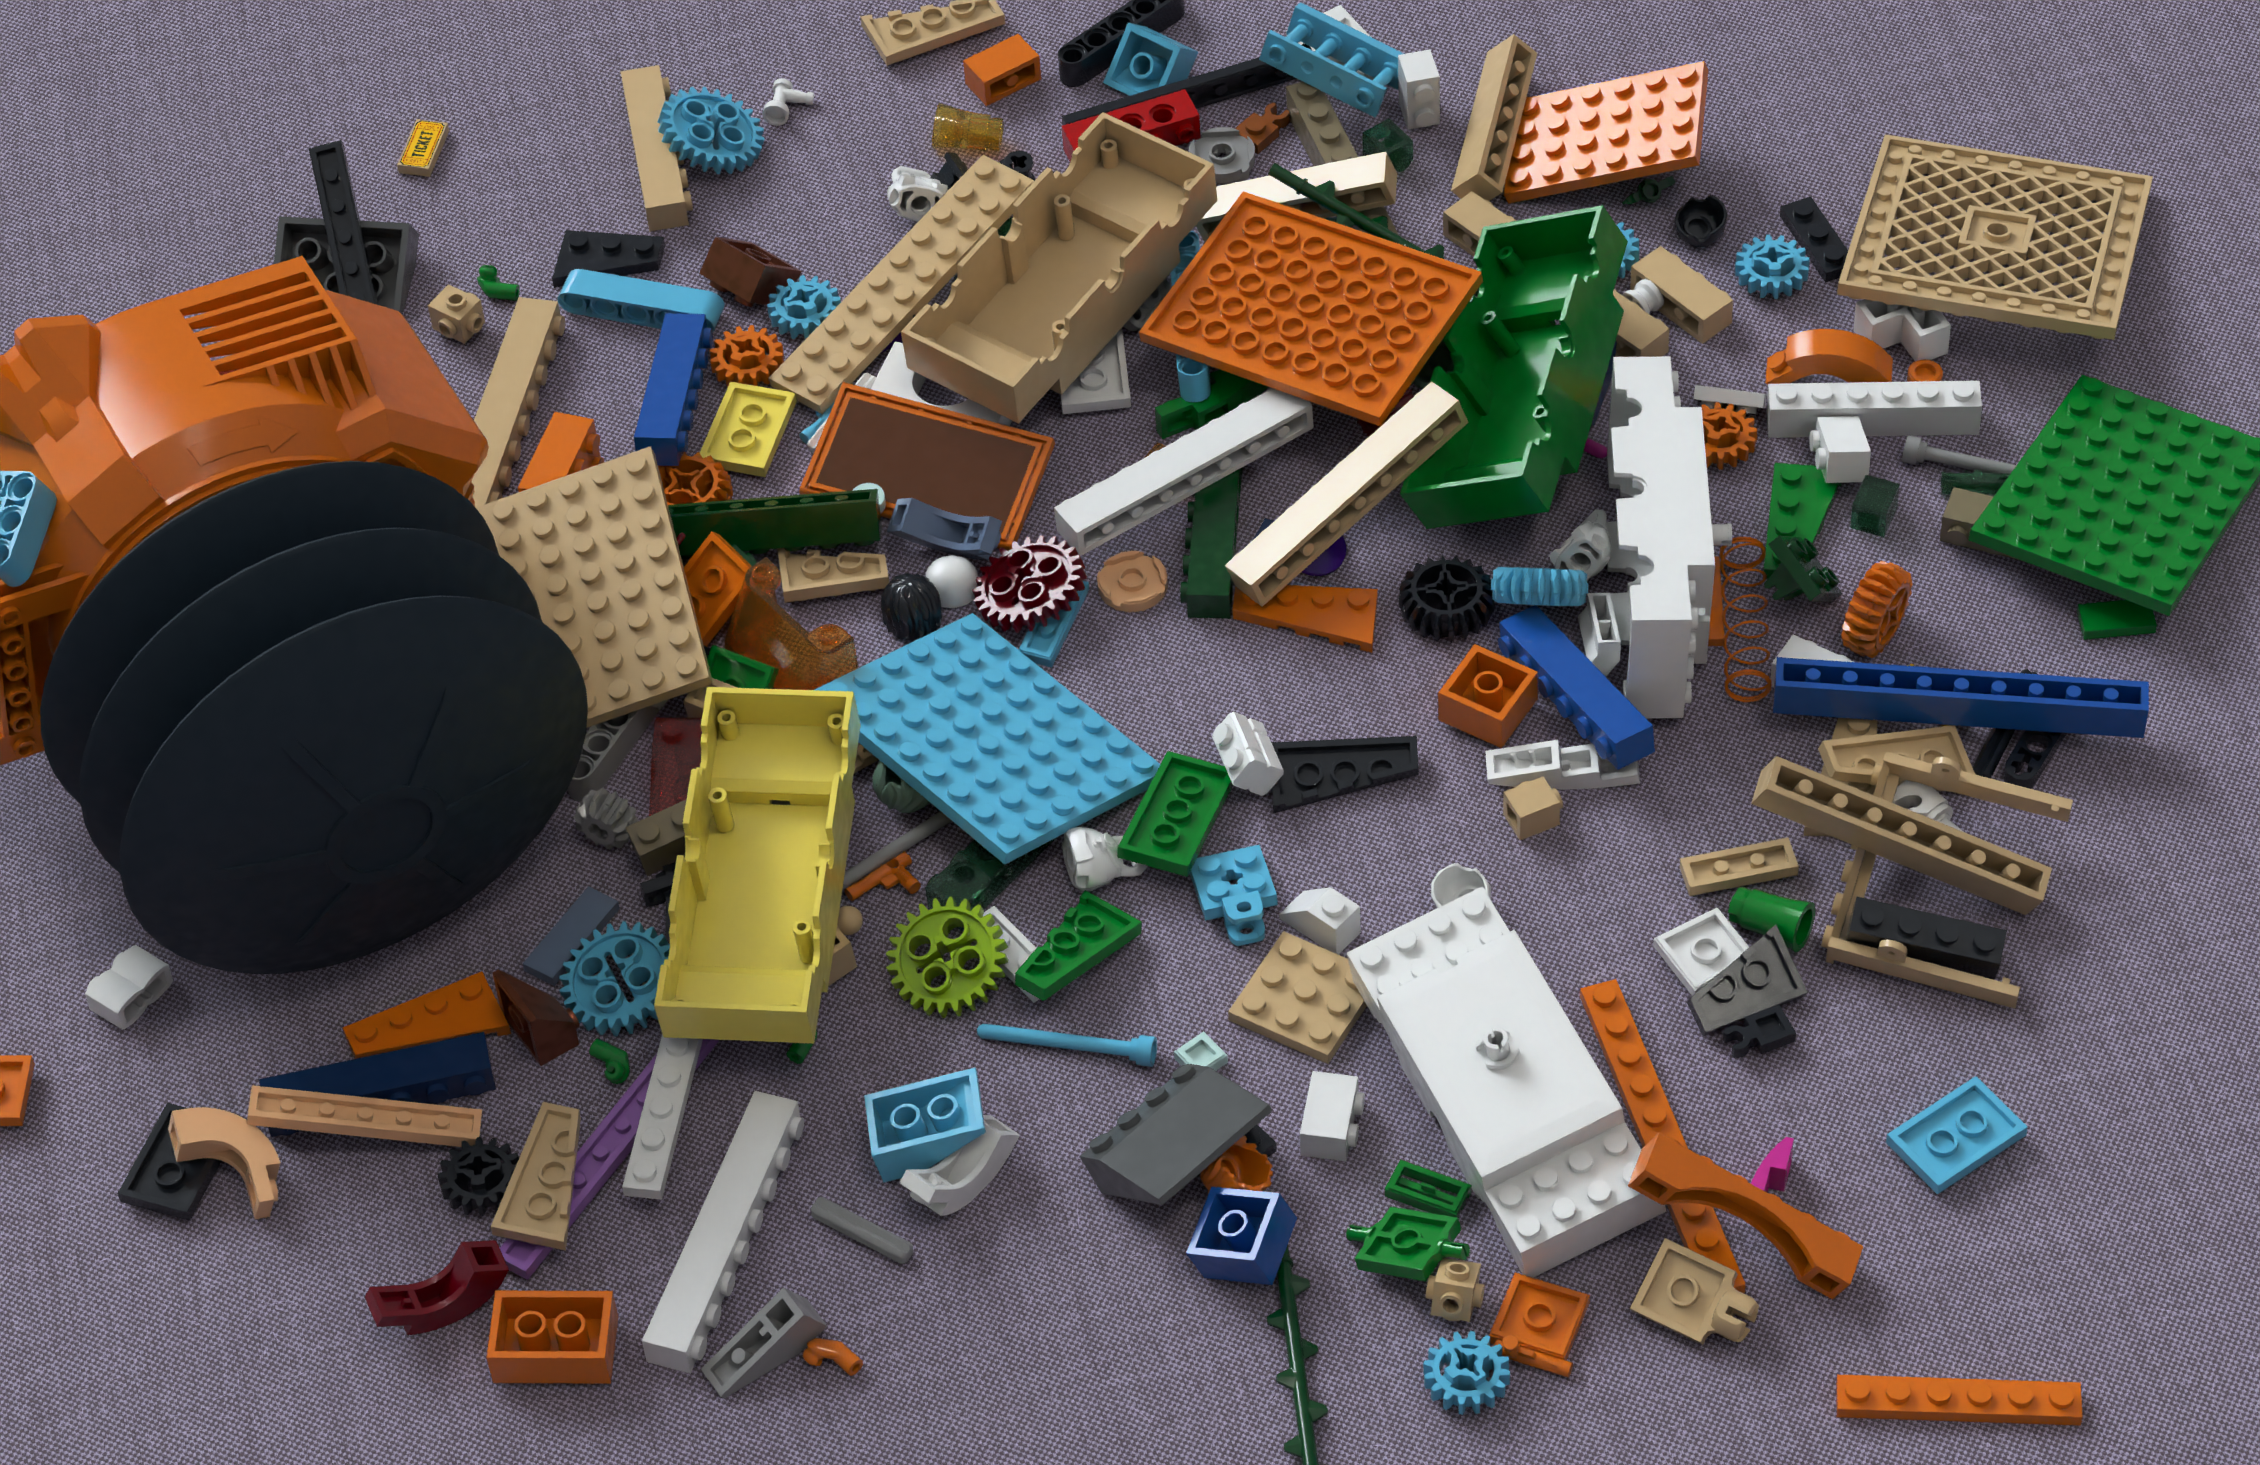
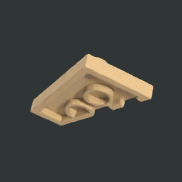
M777 548L785 603L828 596H840L842 594L862 591H875L885 588L889 583L885 554L843 552L838 557L821 556V550L808 549L807 555L790 554V551L785 550V548Z

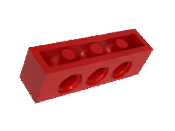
M1186 89L1106 113L1175 146L1201 138L1200 115ZM1099 115L1061 126L1063 150L1070 162L1072 153L1078 147V138Z

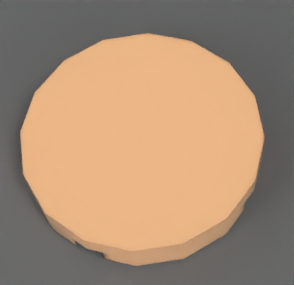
M1127 551L1118 553L1104 562V567L1101 571L1099 570L1097 575L1099 595L1105 604L1115 610L1130 613L1145 611L1157 605L1165 596L1168 588L1166 568L1158 558L1153 555L1152 558L1144 556V552Z

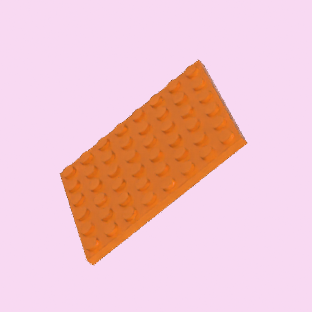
M1243 191L1140 329L1139 336L1141 342L1381 427L1482 284L1483 277L1482 272Z

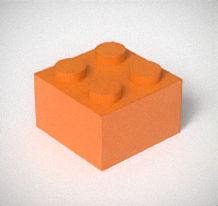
M1474 644L1438 692V720L1502 748L1538 700V671Z

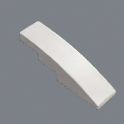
M1558 740L1485 751L1487 780L1489 784L1517 787L1522 782L1532 781L1542 776L1551 789L1556 788L1559 790L1607 788L1640 784L1638 761L1617 770L1607 759L1604 760L1599 756L1593 744L1560 748Z

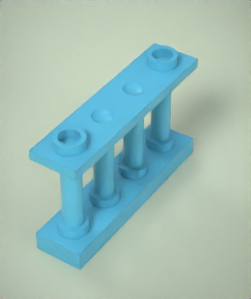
M1300 2L1294 9L1286 33L1287 36L1284 37L1270 30L1259 60L1376 117L1387 89L1385 86L1389 85L1399 90L1398 55L1404 53ZM1301 41L1315 48L1316 50L1312 51L1298 43ZM1328 56H1331V57H1333V58H1335V59H1337V60H1339V61L1345 63V65L1342 66V65H1340V64H1338V63H1336V62H1334V61L1328 59L1327 57H1328ZM1359 70L1373 77L1374 79L1371 80L1359 73H1356V71Z

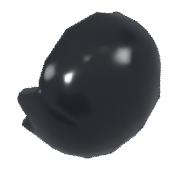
M1708 195L1706 199L1700 200L1691 197L1677 211L1674 226L1678 237L1684 242L1695 247H1706L1722 237L1727 224L1728 214L1724 203L1714 195Z

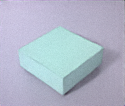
M1204 1031L1174 1051V1059L1181 1066L1194 1064L1207 1066L1217 1071L1228 1063L1227 1054Z

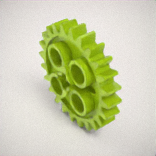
M950 896L946 906H941L937 898L933 899V909L928 910L922 903L919 904V916L916 917L910 912L906 913L910 921L908 926L896 924L901 937L889 938L891 944L896 948V950L886 952L888 959L895 962L886 967L889 974L895 976L891 980L892 985L895 989L902 988L899 995L904 1001L911 998L910 1004L913 1009L917 1010L923 1005L924 1011L928 1016L934 1012L936 1007L942 1018H946L949 1008H953L958 1017L961 1016L962 1006L965 1004L972 1011H975L974 1000L979 998L987 1003L989 1000L985 994L986 989L988 988L993 991H998L999 989L993 981L994 977L1004 978L1006 975L1003 969L998 966L1009 961L1006 954L1000 952L1008 948L1004 939H998L1003 934L1002 929L999 925L993 926L995 919L991 913L983 916L984 910L981 905L978 904L971 910V905L965 898L959 907L956 906V902ZM956 927L964 928L962 935L958 938H948V934L952 929ZM973 941H977L975 946H970ZM923 944L931 945L928 953L923 956H915V951L919 946ZM950 952L951 959L945 962L943 955ZM972 958L980 959L976 968L964 970V965L968 960ZM920 968L924 969L922 973H917ZM940 975L946 976V981L943 985L937 988L930 987L935 977Z

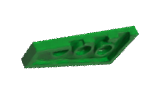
M1787 463L1774 464L1764 572L1767 575V579L1782 563L1768 544L1781 535L1801 537L1802 539L1807 538L1814 545L1817 535L1820 534L1827 512L1834 503L1838 487L1842 485V483H1826L1822 470L1817 469L1816 466Z
M1085 890L1079 897L1078 905L1075 908L1070 907L1065 913L1062 924L1058 928L1054 927L1049 932L1046 943L1042 947H1037L1015 973V985L1045 1001L1139 936L1142 930V922Z

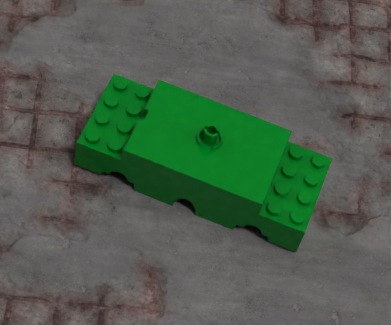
M1603 205L1483 227L1473 258L1477 265V271L1482 272L1483 282L1479 286L1477 298L1474 295L1443 339L1451 352L1454 371L1446 373L1438 366L1434 368L1431 378L1433 383L1459 400L1468 423L1404 480L1400 492L1402 498L1426 529L1549 512L1559 475L1578 472L1624 313V309L1614 297L1613 291L1628 241ZM1555 320H1559L1560 325H1555Z

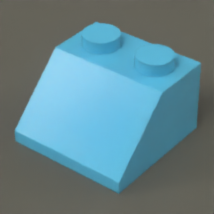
M1128 23L1103 83L1131 96L1185 80L1189 76L1198 51L1146 26Z

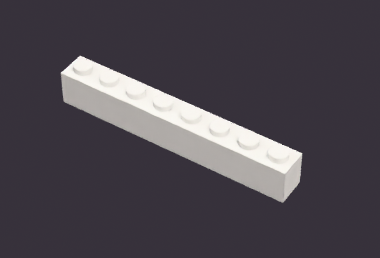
M1273 388L1268 389L1265 393L1246 403L1240 404L1234 410L1211 420L1208 424L1190 434L1182 436L1168 446L1154 451L1135 464L1123 468L1113 476L1092 485L1089 489L1070 499L1064 500L1061 504L1054 507L1057 532L1071 547L1074 546L1078 555H1084L1313 429L1312 404L1307 400Z
M754 1091L642 1339L646 1362L691 1374L696 1360L703 1358L707 1348V1335L711 1327L716 1328L719 1323L722 1301L725 1295L730 1296L733 1291L736 1279L735 1272L738 1265L744 1264L748 1257L749 1240L753 1232L757 1233L761 1228L763 1209L766 1202H771L775 1196L777 1189L776 1179L780 1170L785 1171L789 1164L791 1145L794 1140H799L802 1135L804 1118L800 1117L798 1101Z

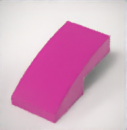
M1785 1137L1768 1153L1757 1169L1751 1182L1752 1185L1767 1193L1769 1189L1785 1191L1792 1163L1794 1138Z

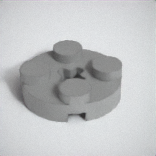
M1216 127L1202 132V138L1196 142L1193 140L1189 146L1190 153L1214 164L1217 184L1246 181L1255 164V146L1252 139L1248 136L1247 139L1240 136L1239 130L1234 128ZM1219 153H1225L1226 157L1219 158L1218 156Z

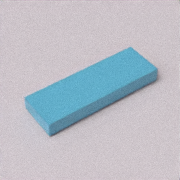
M1083 581L1085 590L1077 591L1080 598L1079 601L1068 602L1071 607L1070 611L1060 610L1058 612L1059 620L1050 617L1047 619L1046 627H1043L1038 622L1035 623L1033 631L1028 629L1019 651L1034 663L1052 668L1089 591V582Z

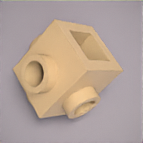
M449 284L428 305L432 328L439 331L443 336L453 338L464 344L475 333H478L485 323L481 300L474 294L466 293Z
M1443 1258L1441 1260L1436 1276L1429 1275L1427 1282L1426 1298L1432 1299L1431 1315L1443 1317L1448 1321L1462 1320L1470 1322L1474 1307L1481 1308L1484 1297L1485 1284H1479L1480 1263L1451 1258Z

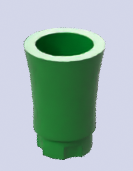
M1745 887L1737 889L1728 909L1729 921L1740 924L1742 928L1763 936L1773 926L1777 925L1786 947L1794 952H1799L1807 942L1814 924L1816 912L1813 902L1789 899L1758 889L1750 890Z

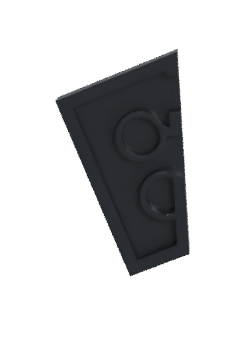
M566 230L552 277L554 288L563 286L569 273L574 269L608 274L614 273L619 276L659 270L665 248L664 237Z

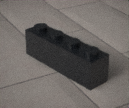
M1856 897L1850 916L1846 940L1877 949L1880 941L1894 940L1906 946L1907 957L1994 980L2001 964L2007 930Z

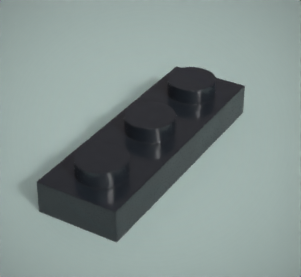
M1810 196L1780 206V217L1801 248L1804 247L1806 249L1805 254L1809 257L1824 282L1840 278L1848 250Z

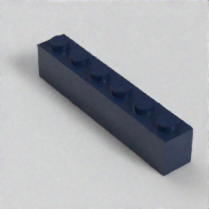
M484 1032L259 1079L260 1086L426 1104H438L454 1098L468 1095L476 1096L487 1091L496 1090L490 1053ZM268 1127L271 1137L287 1136L302 1131Z

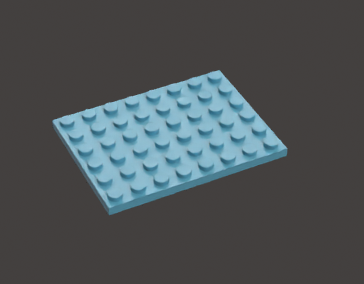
M973 613L814 689L819 691L854 692L861 724L858 743L1003 864L1013 861L1066 833L1069 829L1075 828L1146 791L1160 766L1159 762Z

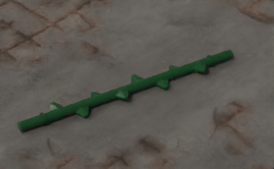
M1276 163L1270 168L1268 175L1294 189L1296 194H1302L1335 213L1336 223L1350 228L1357 226L1371 235L1444 259V247L1439 244L1428 250H1423L1389 230L1388 218L1382 215L1370 219L1336 199L1335 183L1329 180L1321 185L1314 186L1308 182V179H1302ZM1479 288L1474 294L1476 297L1478 296Z
M1287 1245L1277 1272L1281 1308L1267 1316V1325L1285 1332L1289 1369L1276 1375V1383L1293 1391L1298 1435L1284 1443V1452L1302 1458L1303 1465H1319L1313 1423L1327 1415L1328 1409L1326 1405L1310 1400L1304 1360L1318 1353V1346L1301 1338L1296 1296L1310 1288V1281L1292 1274L1294 1263L1290 1258L1289 1245Z

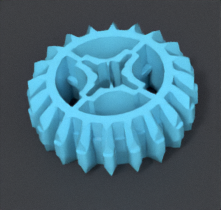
M1498 567L1493 570V579H1491L1492 599L1497 603L1581 606L1586 603L1589 583H1587V574L1582 570Z

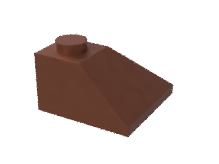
M499 969L492 972L500 1007L509 1026L540 1066L579 1045L576 1029L580 1027V1024L570 1008L564 1010L555 997Z

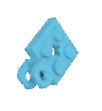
M1260 845L1197 858L1190 871V876L1205 921L1224 917V925L1228 937L1236 946L1263 941L1265 938V925L1262 919L1263 908L1278 905V901ZM1237 880L1238 884L1231 885L1229 881ZM1244 928L1253 930L1249 934H1242L1240 932Z

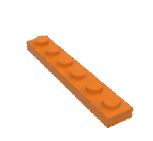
M1837 1374L1836 1410L1837 1417L2081 1426V1382Z

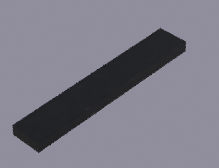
M339 140L309 148L339 293L378 305L344 144Z

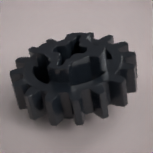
M477 1137L475 1145L472 1146L464 1140L461 1142L463 1150L458 1152L457 1150L450 1149L448 1152L451 1161L441 1160L440 1162L442 1172L438 1173V1180L444 1200L449 1199L451 1208L454 1210L462 1205L464 1215H469L473 1209H478L480 1216H484L488 1207H492L497 1212L499 1203L504 1196L519 1160L518 1154H512L508 1143L499 1148L497 1138H492L488 1144H483L482 1138Z

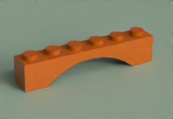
M1660 1133L1652 1138L1642 1148L1628 1187L1661 1205L1696 1203L1718 1208L1741 1218L1775 1245L1789 1263L1798 1281L1831 1299H1834L1852 1282L1864 1246L1851 1240L1847 1234L1835 1231L1817 1221L1811 1214L1801 1212L1786 1204L1780 1197L1750 1184L1744 1177L1723 1169L1710 1158L1698 1155L1687 1149L1674 1138Z

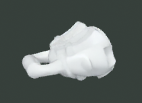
M899 166L891 174L893 184L888 187L887 197L891 208L897 212L898 216L918 222L948 191V185L941 184L939 180L931 179V176L926 171Z
M1595 509L1571 533L1572 536L1562 543L1561 548L1555 549L1549 555L1551 562L1555 565V569L1582 570L1587 574L1588 581L1606 566L1611 558L1609 555L1611 540L1606 526L1607 514L1604 510Z
M1075 827L1064 833L1062 850L1065 865L1073 886L1078 888L1081 893L1085 890L1091 892L1104 885L1107 886L1111 884L1114 878L1120 876L1135 877L1141 875L1148 866L1131 861L1132 867H1129L1123 863V859L1117 857L1118 845L1123 836H1110L1108 833L1102 834L1094 829Z

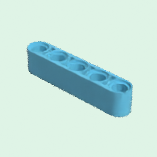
M584 269L571 270L558 296L559 305L567 312L659 329L662 328L665 313L706 314L707 328H712L714 332L725 306L723 299L711 291Z

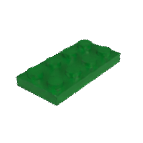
M1167 751L1118 845L1117 857L1188 877L1233 787L1225 766Z

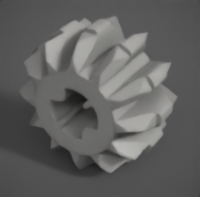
M601 788L599 791L590 790L577 806L573 817L577 822L575 828L585 833L584 839H591L596 846L602 844L609 850L614 846L622 848L629 840L625 827L639 821L635 816L637 810L628 805V799L620 798L616 791L611 794L604 788Z

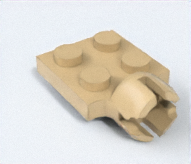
M1665 1238L1630 1309L1636 1314L1703 1345L1710 1334L1716 1333L1733 1342L1743 1341L1751 1329L1746 1327L1745 1322L1734 1316L1736 1314L1754 1323L1759 1305L1754 1298L1734 1288V1282L1738 1275L1736 1271Z

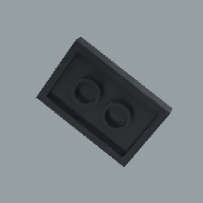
M167 1103L117 1194L122 1203L190 1221L222 1161L213 1158H200L176 1162L168 1131L172 1111L187 1108Z

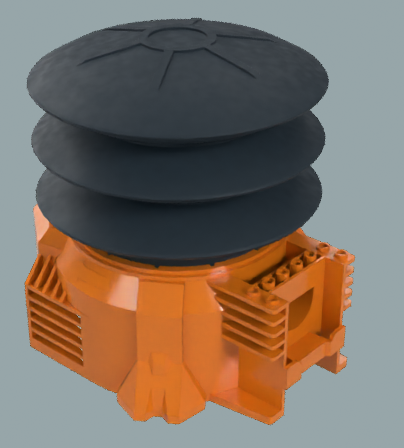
M300 256L148 302L115 314L96 324L84 315L28 318L14 330L15 345L4 355H0V471H28L33 473L55 493L57 501L29 579L17 587L8 586L0 579V765L45 751L57 779L64 789L81 804L84 823L92 842L103 858L120 873L125 897L132 913L143 929L160 945L171 952L203 966L247 974H284L308 971L344 963L396 944L451 914L498 878L542 831L571 783L580 760L586 735L588 716L586 686L581 669L573 653L559 635L542 622L537 602L530 588L514 567L499 556L494 536L484 517L475 508V501L472 498L475 490L471 481L487 456L489 449L487 439L405 316L397 310L324 289L304 257ZM203 313L187 319L184 318L185 315ZM212 327L195 333L192 331L193 329ZM221 341L205 347L201 345L202 343ZM230 355L214 361H211L210 359L212 357ZM240 369L223 375L219 374L222 371Z

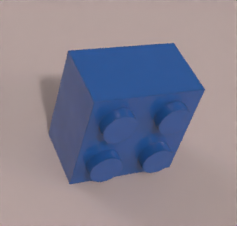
M1211 1187L1186 1254L1204 1278L1273 1285L1297 1217L1280 1193Z

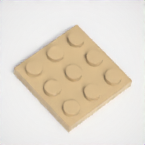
M1283 931L1228 1011V1019L1235 1024L1329 1064L1367 1005L1353 982L1347 958Z

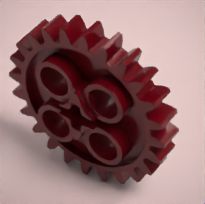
M1040 535L1035 543H1032L1030 537H1026L1024 545L1019 546L1016 541H1013L1011 550L1007 551L1004 548H1000L1001 556L999 558L989 557L990 567H980L983 576L976 577L978 587L972 589L975 596L974 602L984 621L989 620L993 628L1000 624L1004 632L1013 626L1015 632L1019 633L1023 625H1027L1029 631H1033L1035 623L1040 622L1043 627H1046L1048 618L1052 617L1059 620L1058 612L1060 610L1070 611L1071 607L1068 602L1080 600L1077 591L1085 590L1083 580L1087 579V575L1084 571L1085 565L1074 546L1070 547L1066 540L1059 543L1056 536H1053L1046 542L1044 536Z

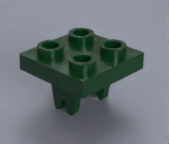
M1779 535L1768 544L1782 562L1764 583L1766 589H1771L1774 586L1778 589L1772 596L1774 600L1784 598V600L1790 601L1805 593L1810 601L1832 603L1843 594L1837 587L1840 583L1839 579L1829 567L1823 568L1816 558L1819 555L1817 549L1807 538L1802 539L1801 537Z

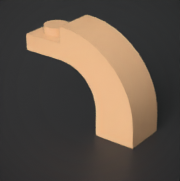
M196 1107L172 1111L168 1131L176 1162L213 1158L228 1163L240 1173L245 1182L254 1218L270 1217L273 1203L278 1201L276 1178L280 1167V1160L274 1146L265 1134L256 1126L247 1125V1120L243 1117L221 1109Z

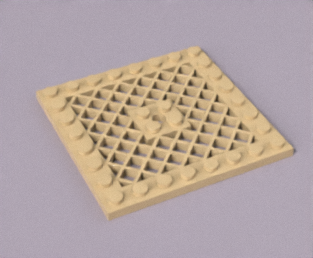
M1885 134L1838 282L1837 295L1848 296L1852 299L1879 301L1887 305L1897 304L1916 307L1924 311L1946 312L1955 316L1983 318L1991 322L2001 321L2020 324L2028 328L2038 327L2056 330L2059 333L2087 335L2095 339L2106 338L2114 340L2153 176ZM2082 256L2083 259L2078 260L2077 257ZM1975 259L1976 261L1969 262L1968 260ZM1901 267L1902 269L1895 270L1894 268ZM2075 275L2078 276V278H2076V279H2073V278H2072V276H2075ZM2022 276V277H2024L2025 279L2019 280V279H2017V278H2019V277ZM2003 283L2005 286L1999 287L1998 284ZM2038 289L2039 291L2034 293L2032 290ZM2071 294L2074 296V297H2072V298H2068V297H2067L2068 295H2071Z

